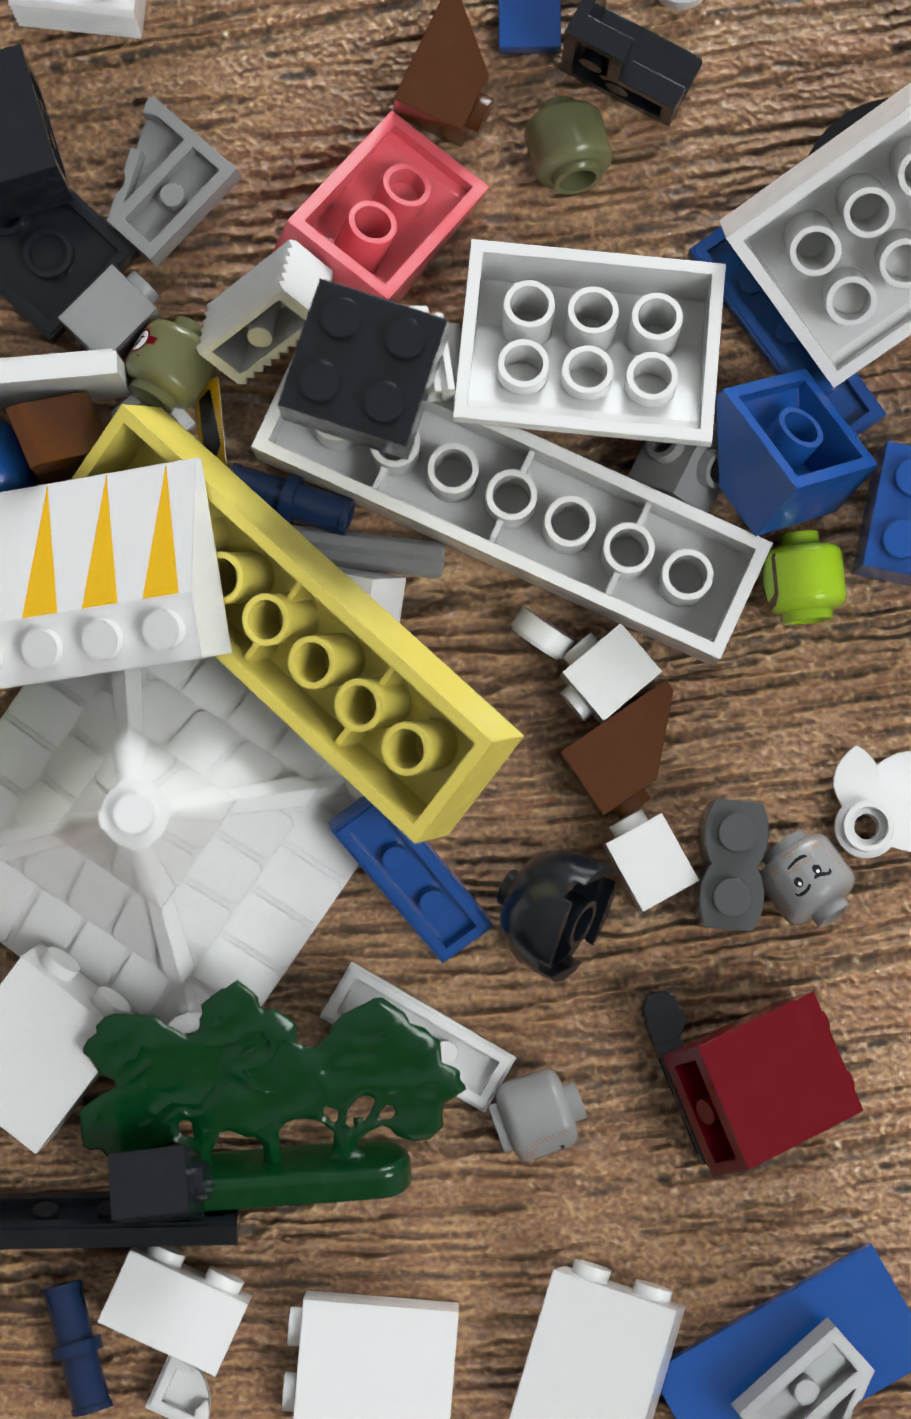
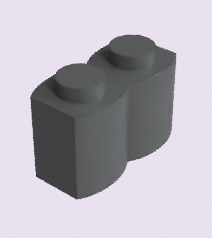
M715 799L710 801L704 809L698 829V845L704 866L697 876L699 881L695 883L693 891V908L699 927L752 932L757 925L764 902L763 882L757 866L763 859L769 839V822L763 803Z

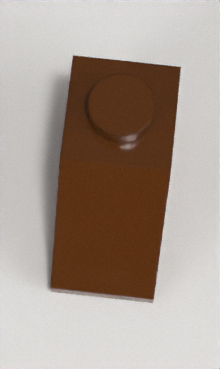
M462 0L440 1L393 98L394 112L403 120L460 147L463 146L470 130L478 134L481 132L494 104V99L487 96L489 73Z
M87 391L20 403L5 409L30 469L45 484L72 479L113 418L108 404L105 403L96 407L95 402Z
M667 680L558 754L600 817L613 809L618 818L622 819L651 799L645 787L654 782L658 776L674 691Z

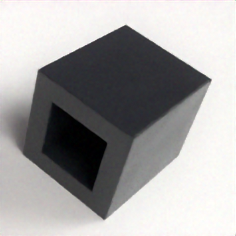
M186 1145L107 1154L111 1221L131 1226L205 1217L204 1200L211 1199L213 1183L210 1165L207 1160H201L200 1151Z

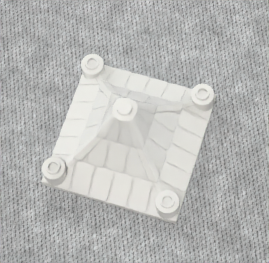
M215 656L23 685L0 719V943L20 957L40 942L47 947H57L71 955L80 966L79 972L98 987L105 986L122 995L130 1004V1012L134 1015H156L167 1026L175 1028L186 1036H191L199 1029V1020L202 1016L201 1004L217 991L228 987L236 980L256 994L259 998L260 1007L268 999L359 866L357 861L331 832L328 821L363 795Z

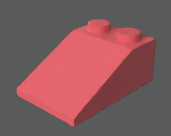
M391 111L287 220L273 252L288 240H296L333 270L332 282L399 303L488 191L489 186L395 112Z

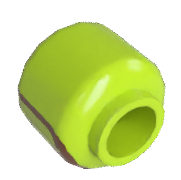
M815 530L795 531L780 535L781 546L770 549L761 568L764 599L767 609L773 614L781 615L784 625L813 624L832 620V610L841 607L847 598L841 549L833 543L819 542V534Z

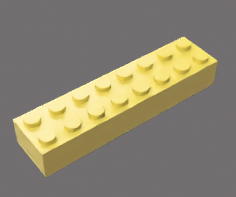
M121 404L71 480L180 460L201 458L232 653L215 657L411 841L416 844L449 835L524 735L162 407Z

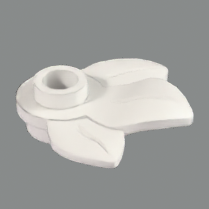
M854 746L840 760L833 777V788L841 806L834 820V833L839 845L850 855L864 859L878 857L887 852L891 847L911 852V751L896 753L877 765L865 750L859 746ZM861 815L871 817L876 824L875 833L869 839L860 838L855 832V821Z

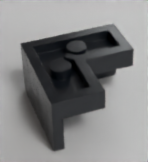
M582 0L565 30L560 71L669 127L702 66L701 57L607 9V0Z

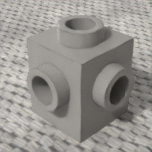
M714 422L711 447L644 441L627 477L709 514L721 490L719 487L717 423Z

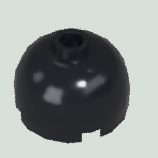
M546 851L528 861L520 871L516 869L511 870L500 885L497 903L502 905L500 927L503 940L516 959L533 972L553 982L564 981L575 972L582 961L572 957V955L584 938L587 943L594 945L610 911L616 882L605 876L614 872L613 868L591 856L575 851Z

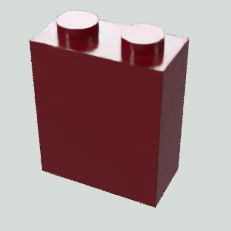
M814 991L777 1001L663 1055L712 1177L750 1170L864 1111L855 1091L853 1077L844 1065L831 1034L828 1017L820 1007Z

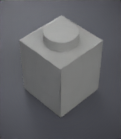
M111 264L58 318L65 329L87 351L113 348L121 360L124 361L144 327L153 320L162 319L158 309L153 305L160 296L134 270L125 277Z

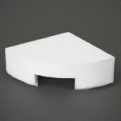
M168 1355L145 1408L169 1419H209L211 1396L203 1371Z

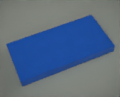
M870 1242L865 1243L672 1355L661 1393L675 1418L742 1419L731 1403L826 1317L831 1320L875 1370L862 1400L911 1373V1311Z

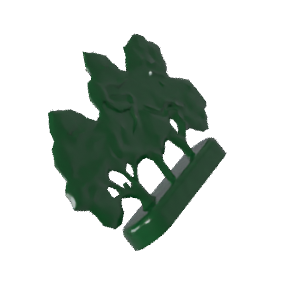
M236 980L228 987L217 991L201 1004L202 1016L199 1020V1029L191 1036H186L175 1028L167 1026L156 1015L111 1014L104 1017L96 1025L97 1033L90 1037L83 1046V1054L90 1058L96 1070L102 1076L114 1080L115 1086L80 1110V1127L83 1147L89 1150L101 1149L107 1158V1154L162 1148L174 1144L179 1146L186 1145L200 1151L201 1160H207L210 1165L213 1183L211 1199L204 1200L205 1211L383 1199L398 1195L410 1186L412 1169L409 1153L399 1143L389 1140L359 1141V1139L382 1125L390 1128L396 1136L414 1142L431 1139L443 1127L445 1103L465 1091L466 1085L461 1081L460 1071L457 1068L442 1063L440 1040L433 1037L424 1027L411 1024L403 1011L383 997L373 998L342 1014L330 1028V1033L317 1047L304 1046L297 1042V1024L276 1009L264 1010L261 1008L256 994ZM366 1095L373 1097L375 1103L365 1121L363 1117L353 1118L354 1126H347V1112L350 1106L359 1097ZM386 1105H392L395 1110L393 1118L380 1120V1112ZM325 1106L338 1110L336 1122L326 1118L323 1113ZM182 1119L191 1121L194 1137L184 1136L179 1131L178 1123ZM294 1119H314L323 1123L334 1132V1143L280 1147L279 1130L286 1122ZM232 1131L245 1137H255L263 1142V1148L211 1152L217 1142L219 1133Z

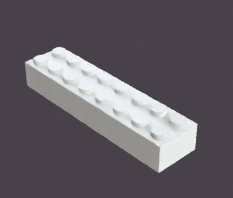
M290 362L252 443L251 448L256 459L289 474L303 477L304 481L326 491L352 498L361 507L610 620L621 623L632 630L714 666L721 659L773 542L759 536L755 537L753 533L523 429L453 422L455 399L426 404L408 460L283 420L277 404L291 365Z

